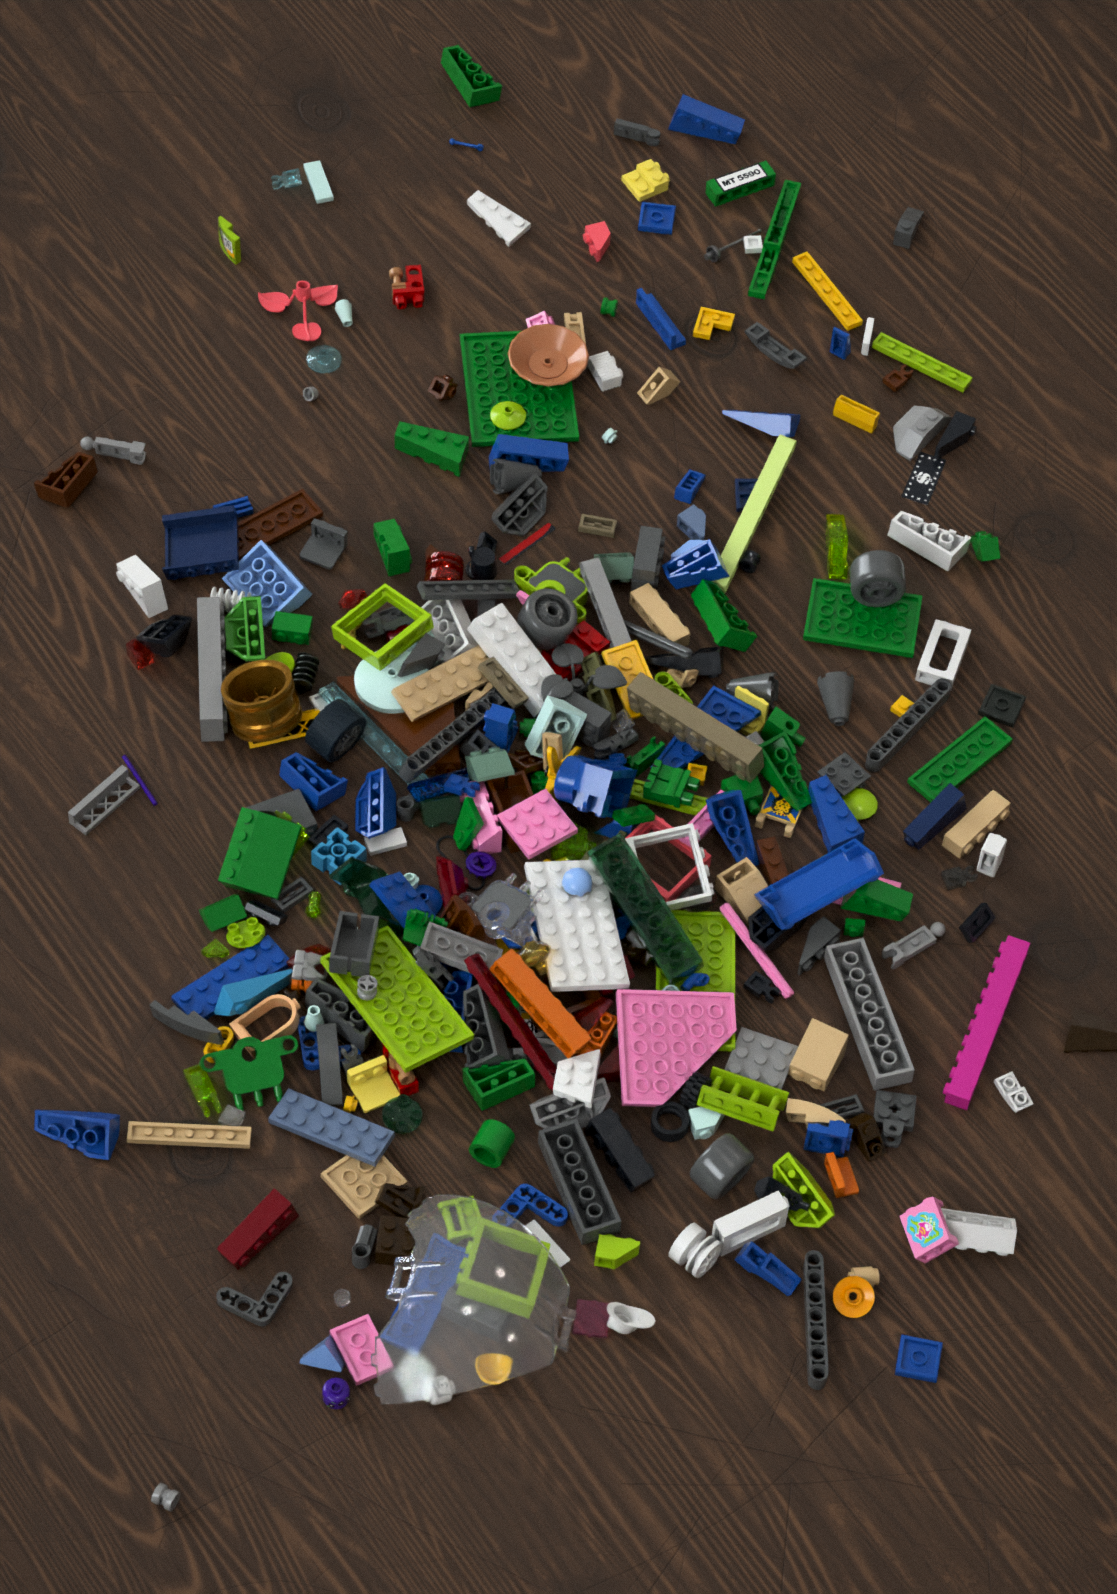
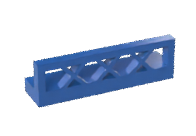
M642 288L637 289L636 305L670 351L686 345V339L652 293L646 294Z

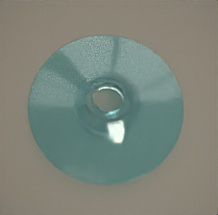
M328 345L316 346L306 356L309 368L318 373L333 372L339 368L342 361L340 352Z

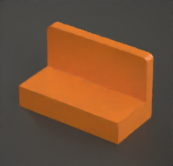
M834 1152L826 1153L824 1165L835 1197L840 1198L858 1194L859 1188L848 1157L836 1159Z

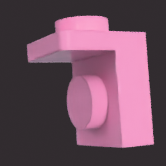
M545 311L526 319L528 328L541 324L555 325L552 316H548Z

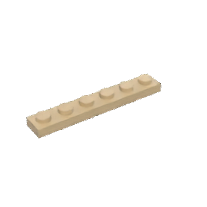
M129 1121L127 1143L250 1149L252 1128Z

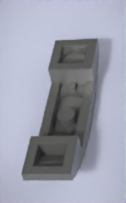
M758 322L745 330L747 337L763 354L784 367L795 369L807 360V357L795 348L790 351L770 336V331Z

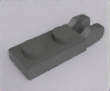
M617 118L613 135L646 142L649 146H658L660 142L658 138L661 133L659 130L649 128V126Z

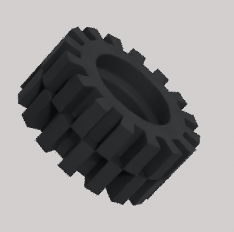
M699 1072L693 1073L683 1088L680 1104L689 1109L700 1107L697 1105L701 1087L703 1085L711 1087V1078Z

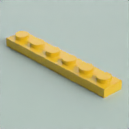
M804 252L793 257L792 263L845 329L849 331L861 326L863 322L861 317L808 252Z

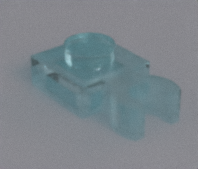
M299 168L282 172L283 176L274 175L271 177L273 189H279L284 185L285 189L302 185Z

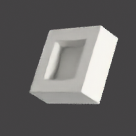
M761 235L744 236L745 254L762 252Z

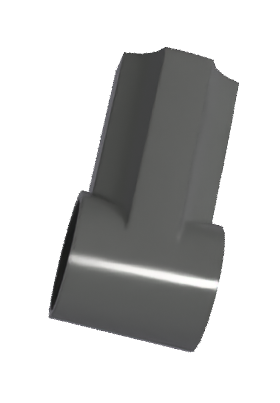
M409 793L407 796L399 798L397 801L398 819L405 822L412 820L414 813L431 796H425L423 799L416 800V797Z
M371 1225L360 1226L355 1245L352 1247V1264L355 1268L364 1269L370 1264V1256L378 1234V1230Z

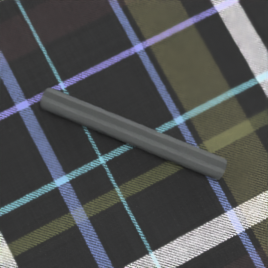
M624 620L629 634L684 659L692 657L693 651Z

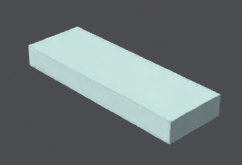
M320 160L304 163V170L317 204L334 201V196Z

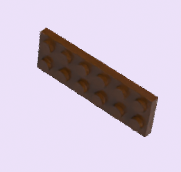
M301 489L238 523L239 561L260 540L269 546L312 523L314 518L320 519L323 517V511L304 489Z

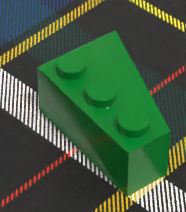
M395 519L373 523V535L388 576L410 572L412 557L400 525L397 524Z

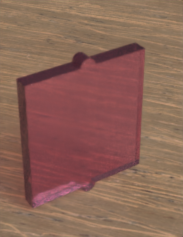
M577 1299L573 1334L586 1335L588 1338L592 1336L607 1338V1322L609 1319L607 1306L609 1303Z

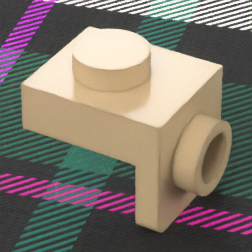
M668 669L667 673L672 676L681 688L692 687L697 680L696 677L699 671L692 669L684 672L677 669Z

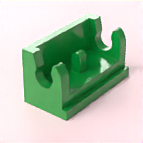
M655 736L633 757L629 755L626 758L627 763L624 766L637 770L636 777L651 767L655 759L665 749V743L662 741L657 745Z

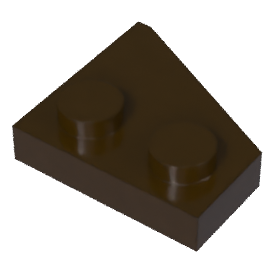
M385 1183L381 1185L375 1203L397 1217L413 1219L425 1188L420 1186L413 1188L408 1185L396 1186L395 1184Z

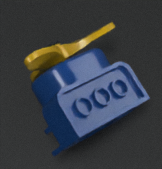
M548 746V766L545 770V776L548 777L545 789H547L556 802L560 800L573 804V806L577 807L578 811L594 812L595 816L601 818H612L614 810L627 808L637 770L605 760H593L578 755L581 750L579 746H575L560 761L555 748Z

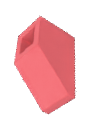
M605 221L586 225L585 233L583 234V240L585 244H588L591 256H594L596 262L601 260L610 245L611 233Z

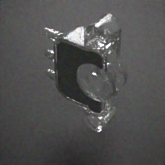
M512 873L505 881L498 880L492 882L480 896L471 892H464L458 896L472 909L483 926L486 935L490 938L500 939L506 937L508 940L524 948H530L536 944L537 937L531 924L539 914L536 904L546 893L544 888H541L532 897L526 893L531 886V882L526 881L518 889L512 885L517 878V875Z

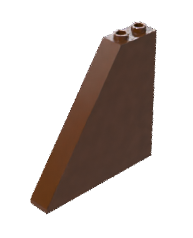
M354 676L336 677L337 692L365 717L405 759L455 720L453 702L414 722L409 719L405 712L388 714L375 711L366 706L358 697L354 685ZM458 745L421 775L459 773L460 756Z

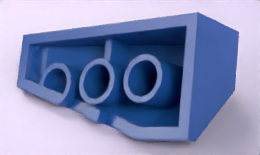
M35 1110L34 1130L53 1140H59L67 1144V1147L83 1152L89 1158L110 1160L119 1137L120 1115L102 1112Z

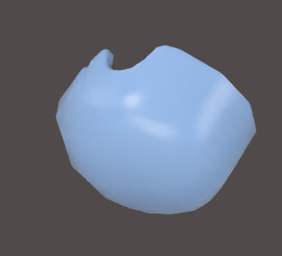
M572 868L564 874L562 886L567 893L582 897L586 892H591L592 878L588 871L583 868Z

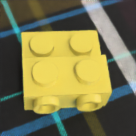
M652 159L637 164L636 170L622 175L621 181L635 198L641 202L667 191L670 179L667 173L661 172L658 162H653Z

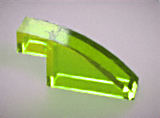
M826 514L828 578L847 579L848 534L845 517L839 514Z

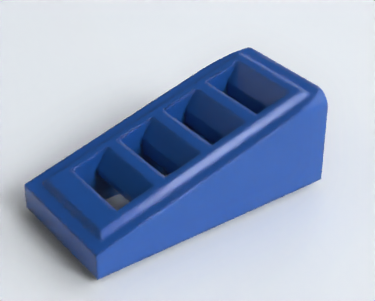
M834 327L830 353L845 360L851 352L850 334Z
M689 469L675 488L674 498L690 504L706 475Z

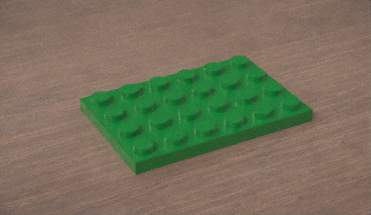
M813 578L803 640L913 658L922 595L904 593L903 597L892 605L869 607L854 599L850 584Z

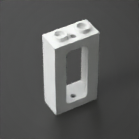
M936 619L917 668L915 681L932 685L936 680L944 678L950 681L952 689L969 642L971 630ZM940 635L957 640L946 671L929 666Z
M776 1191L715 1220L712 1236L715 1238V1241L718 1240L723 1244L720 1256L722 1257L743 1247L750 1241H755L785 1227L789 1209L787 1198L785 1196L782 1197L780 1192Z

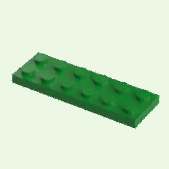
M985 716L910 776L907 783L931 803L949 783L958 788L1012 744L1013 739Z

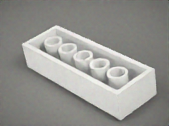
M500 603L475 618L467 630L488 658L494 656L529 697L524 705L535 718L544 704L541 695L542 682L547 676L556 673L503 603Z

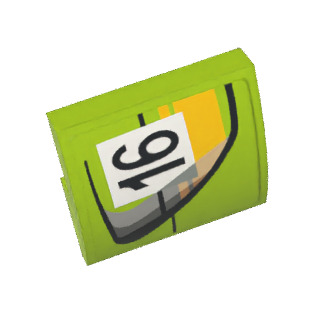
M219 216L220 246L226 256L237 265L241 262L240 237L233 233V225L222 216Z

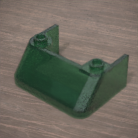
M350 857L329 875L330 879L341 882L344 886V892L348 896L358 899L365 915L379 916V929L388 925L397 937L403 935L404 928L369 886L373 880L388 876V874L382 868Z

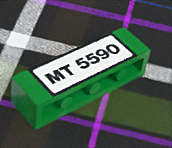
M765 160L707 181L705 194L716 207L775 186L776 173Z

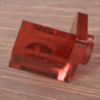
M363 589L345 590L338 604L341 608H355L368 595Z

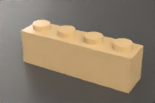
M647 583L630 592L629 604L653 633L682 646L689 645L690 630L681 623L678 615L671 611L668 603L662 600L655 588Z
M992 790L944 835L942 846L959 859L964 854L968 855L977 842L981 843L989 831L995 830L998 822L1004 821L1009 816L1011 802Z

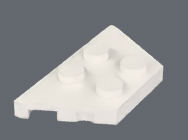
M600 1049L558 1061L553 1094L561 1098H567L574 1103L577 1100L584 1102L585 1107L592 1108L601 1057Z

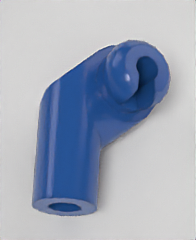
M693 973L680 988L682 991H690L693 986H705L709 983L710 978L705 973Z

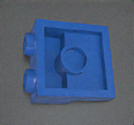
M830 1120L829 1127L819 1123H808L803 1150L822 1154L834 1152L835 1156L843 1158L845 1150L849 1151L853 1129L849 1128L850 1124L840 1120Z

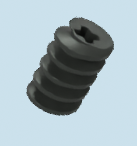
M306 652L298 653L292 672L296 694H304L306 691L312 690V684L315 682L314 678L320 664L317 657Z

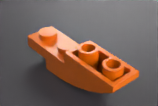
M601 1009L588 1031L592 1039L576 1056L600 1049L602 1057L616 1028L617 1016Z

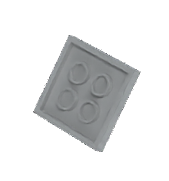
M741 1027L735 1042V1050H732L724 1070L782 1090L788 1076L790 1063L798 1046Z

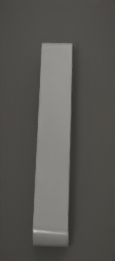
M597 557L580 562L579 566L606 639L610 641V648L631 642L600 559Z

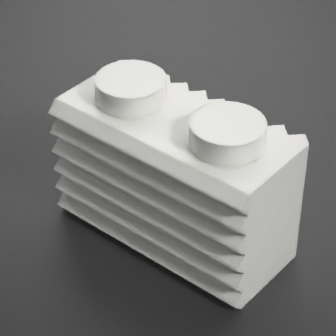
M608 351L589 356L587 366L601 391L604 392L605 390L621 386L623 372L621 368H617L614 356H610Z
M989 833L980 852L976 869L978 872L995 877L1003 859L1007 843L1005 838L998 834Z

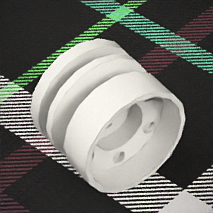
M694 1222L680 1233L671 1246L668 1256L680 1266L687 1262L685 1270L692 1272V1275L698 1279L706 1274L715 1264L721 1254L723 1244L718 1240L715 1241L712 1235L705 1238L706 1231Z

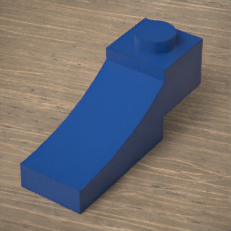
M753 1241L746 1243L734 1259L746 1271L752 1272L768 1281L786 1296H790L802 1280L772 1253H765Z

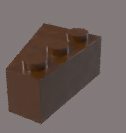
M82 452L74 454L61 463V467L53 472L51 470L47 473V477L41 481L36 480L34 482L38 498L69 508L98 473L95 459L93 456Z

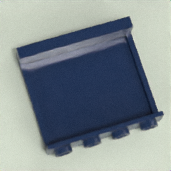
M234 505L162 515V522L165 527V567H162V570L167 580L239 570L238 514Z

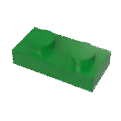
M645 804L614 810L612 818L622 827L654 821L655 813Z

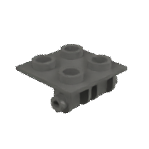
M845 752L817 772L821 776L827 775L835 789L843 797L855 788H864L866 786L865 781L871 777Z

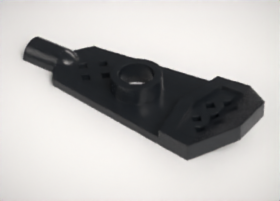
M765 1177L756 1183L754 1191L758 1199L779 1191L780 1194H785L790 1210L798 1211L801 1208L809 1211L811 1204L803 1201L802 1195L773 1177Z

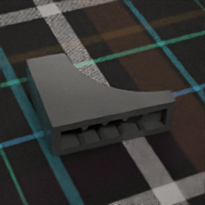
M300 789L246 807L301 825L299 841L308 839L317 831V822Z

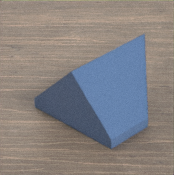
M331 1335L305 1353L299 1363L341 1372L345 1365Z

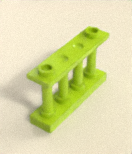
M713 1066L710 1074L712 1086L703 1085L701 1087L697 1105L774 1131L780 1113L776 1109L784 1111L789 1092Z

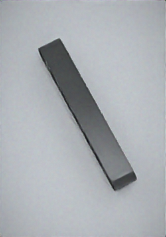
M944 678L936 680L869 749L865 762V767L868 771H880L947 702L951 690L950 681Z
M811 1250L806 1253L803 1264L808 1385L812 1389L821 1390L826 1385L829 1373L823 1255L819 1251ZM809 1262H816L817 1265H812ZM810 1280H815L818 1283H811ZM811 1299H817L819 1302H813ZM811 1318H818L820 1321H814ZM816 1336L819 1337L821 1340H814L812 1337ZM813 1356H819L822 1359L818 1360L813 1358ZM814 1375H820L822 1378L817 1379Z

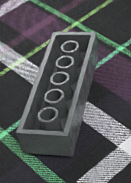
M574 1119L540 1130L538 1133L539 1147L581 1245L597 1241L599 1234H619L622 1221L578 1120Z

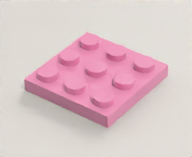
M547 789L536 793L497 815L500 824L528 860L578 833V828Z

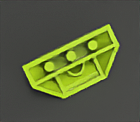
M787 1152L773 1164V1178L802 1195L803 1201L811 1204L809 1211L801 1208L798 1211L788 1209V1217L794 1226L821 1228L835 1216L832 1202L811 1173L790 1152Z

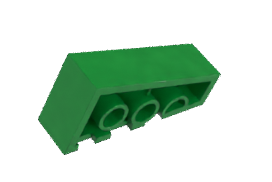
M459 45L443 48L441 65L469 107L500 100L502 85L499 82H494L493 77L489 73L486 74L478 63H474L469 54Z
M399 421L395 432V449L413 457L418 456L424 459V462L428 464L434 463L440 469L452 471L455 476L460 477L469 451V436Z
M702 579L692 592L691 597L702 619L708 626L707 628L711 632L715 643L721 647L725 646L746 652L757 638V635L754 631L750 632L747 629L749 624L737 616L739 611L727 603L729 599L718 584Z

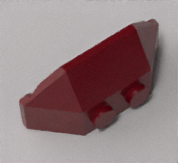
M436 856V870L444 909L453 895L460 897L468 906L472 905L471 894L466 891L469 888L468 878L463 876V870L451 860Z

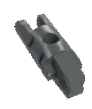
M631 728L594 744L595 759H603L627 748L639 740L638 733Z
M419 946L412 950L414 956L418 959L415 961L416 964L440 989L445 987L442 980L438 978L442 974L449 981L454 979L453 975L430 951L425 953Z

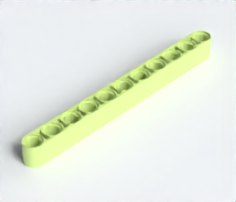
M781 434L778 436L721 554L730 577L711 582L717 583L724 593H726L738 569L739 562L743 558V554L747 550L796 447L797 440Z

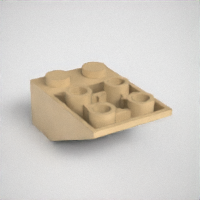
M746 857L718 874L714 889L731 905L749 927L748 917L761 907L754 894L768 887L760 871Z

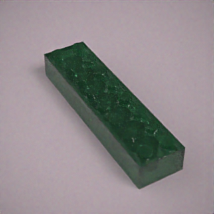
M618 833L587 852L589 861L668 985H675L704 967L702 958L622 833Z

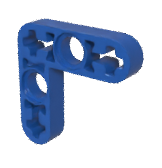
M302 1016L299 1018L298 1035L303 1065L308 1070H319L317 1034L310 1030L309 1033H306L304 1026L306 1016ZM311 1039L315 1044L310 1047L305 1046L304 1041ZM351 1045L338 1046L340 1067H342L341 1062L346 1060L345 1057L341 1059V1048H344L349 1053L352 1050ZM312 1057L315 1062L311 1063L310 1058Z
M521 1184L492 1218V1224L497 1225V1221L502 1222L505 1215L504 1225L501 1224L500 1226L510 1229L528 1208L550 1224L560 1227L566 1224L568 1212L562 1205L533 1186ZM529 1192V1196H522V1193ZM544 1201L548 1206L545 1209H539L536 1204ZM510 1205H516L519 1210L512 1213L507 1208ZM555 1214H556V1215L562 1214V1218H561V1217H558V1218L556 1219V1218H555Z

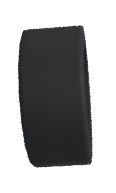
M669 1101L663 1105L656 1106L651 1117L652 1132L657 1138L666 1142H675L684 1138L688 1132L689 1113L684 1106L676 1102ZM664 1114H675L682 1120V1126L676 1130H667L659 1125L658 1119Z

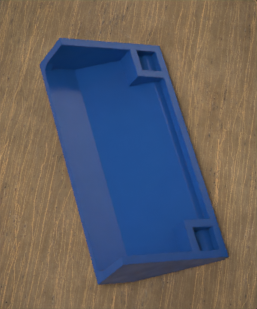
M855 838L754 895L775 925L784 930L793 927L794 923L864 884L876 881L884 872L875 853Z

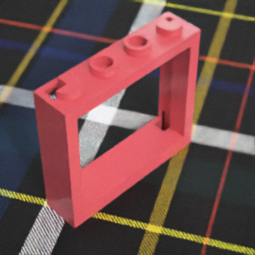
M655 814L654 821L640 823L626 838L647 834L651 830L656 832L674 827ZM625 839L607 855L606 866L614 871L622 865L632 874L629 862L623 858L627 854ZM678 839L668 841L694 860L691 847ZM704 849L705 858H703V863L708 865L709 868L712 855ZM695 866L668 892L641 872L647 896L658 904L676 900L699 877L697 867Z

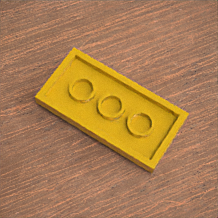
M637 640L602 651L601 655L605 664L619 669L627 680V685L618 687L616 690L629 721L644 716L631 710L627 687L640 672L653 679Z

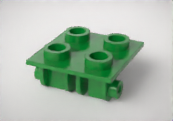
M417 908L414 910L410 909V911H407L402 940L421 946L429 922L445 928L448 922L444 918L437 916L434 918L433 914L428 918V912L425 913L417 910Z

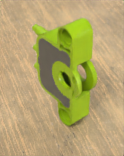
M566 557L560 562H548L537 572L524 565L516 567L514 580L519 590L528 595L545 588L558 590L567 595L574 603L578 615L576 626L583 620L586 621V609L583 605L587 602L588 590L584 580L579 577L581 575L580 568L574 572L566 568L570 562L569 558Z

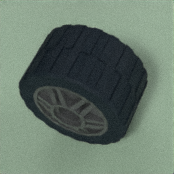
M337 699L324 707L314 718L306 732L305 742L328 762L338 761L361 738L366 728V718L343 699Z

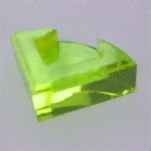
M216 938L201 950V954L208 958H223L230 954L229 949Z

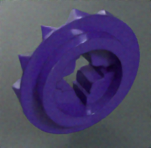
M473 852L466 859V869H469L470 874H475L476 878L482 876L485 879L487 876H492L496 870V861L485 852ZM478 861L481 864V866H484L483 869L480 866H477Z

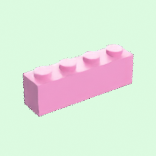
M484 781L478 782L480 784V791L476 790V797L471 798L474 800L484 825L473 839L472 846L474 850L477 849V852H485L487 854L499 853L502 849V828L498 826L497 815H494L493 804L489 802V794ZM463 793L462 796L458 795L459 802H464L465 797L470 796L467 793Z

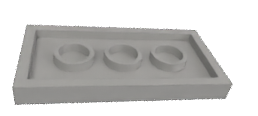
M432 922L428 923L420 946L425 953L430 951L439 962L469 972L464 962L467 957L479 953L490 969L494 962L502 956L503 952L501 948Z

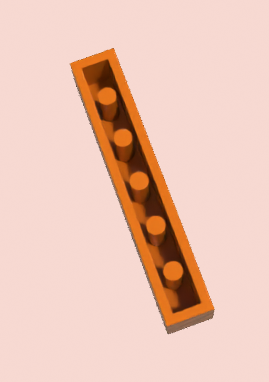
M511 949L494 962L489 970L567 1058H571L592 1039L588 1032L563 1007L561 1001L555 998L547 985L542 983L536 976L535 972L524 963L519 954Z

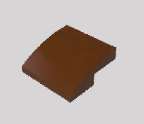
M457 895L451 897L439 917L444 918L448 922L446 928L472 938L481 926L479 919L472 909Z

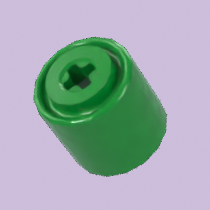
M494 1119L485 1120L469 1147V1153L477 1162L484 1166L497 1168L501 1166L515 1140V1134L511 1128Z

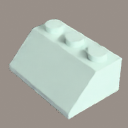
M547 695L524 745L531 755L543 758L542 734L544 732L561 734L564 759L571 751L587 714L564 700Z

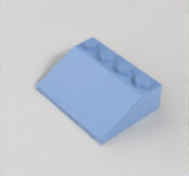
M262 540L239 561V570L228 572L222 578L233 592L234 590L238 591V596L241 591L245 592V597H247L248 592L251 593L252 597L261 596L264 627L273 623L276 611L291 613L313 595L273 549Z

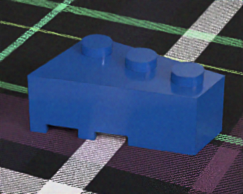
M710 539L662 565L667 579L675 589L697 585L702 579L714 581L730 577L718 549Z

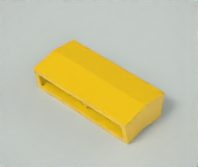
M840 395L836 399L833 416L872 434L877 427L880 412Z

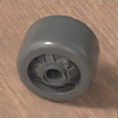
M873 550L865 552L853 560L849 571L852 596L857 602L869 607H885L896 603L903 597L906 591V575L904 563L899 556L885 550Z
M549 588L533 592L526 599L517 617V623L534 646L542 650H552L558 645L564 644L575 629L578 620L577 609L572 600L564 593Z
M726 1133L715 1140L700 1155L689 1172L690 1178L710 1198L720 1199L732 1190L747 1174L755 1161V1157L733 1134Z

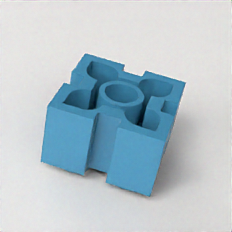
M337 827L327 836L326 844L321 842L311 851L312 865L323 873L328 870L329 877L339 885H342L351 876V869L357 871L367 861L366 847L356 840L351 843L349 835Z

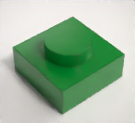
M846 918L843 935L863 937L865 920Z

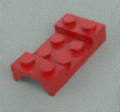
M585 620L575 627L565 642L579 647L584 657L593 652H598V655H600L602 651L610 649V641ZM554 649L548 652L542 651L541 655L553 671L563 679L567 678L568 681H571V666H557L552 660ZM574 664L575 677L583 671L581 664Z

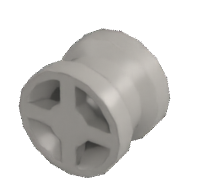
M371 975L361 976L357 981V995L362 1000L374 999L377 995L376 978Z

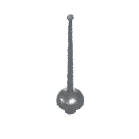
M758 229L757 231H755V232H753V233H751V234H749V235H747V236H752V235H754V234H756V233H758V232H761V229ZM744 237L722 248L714 245L708 246L706 254H704L705 260L710 259L712 262H717L721 257L722 251L743 241Z

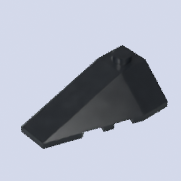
M721 646L700 648L695 653H692L690 659H684L673 655V653L647 656L645 661L646 663L681 671L696 669L699 671L698 675H708V678L719 677V674H722L724 671V648Z

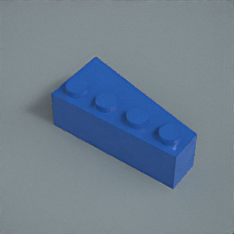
M498 434L489 455V468L491 464L495 463L493 459L500 458L537 465L542 472L564 471L569 461L568 444Z
M827 775L809 782L808 791L812 801L811 807L814 815H816L817 825L821 830L823 842L828 851L827 854L855 838L863 844L865 831Z

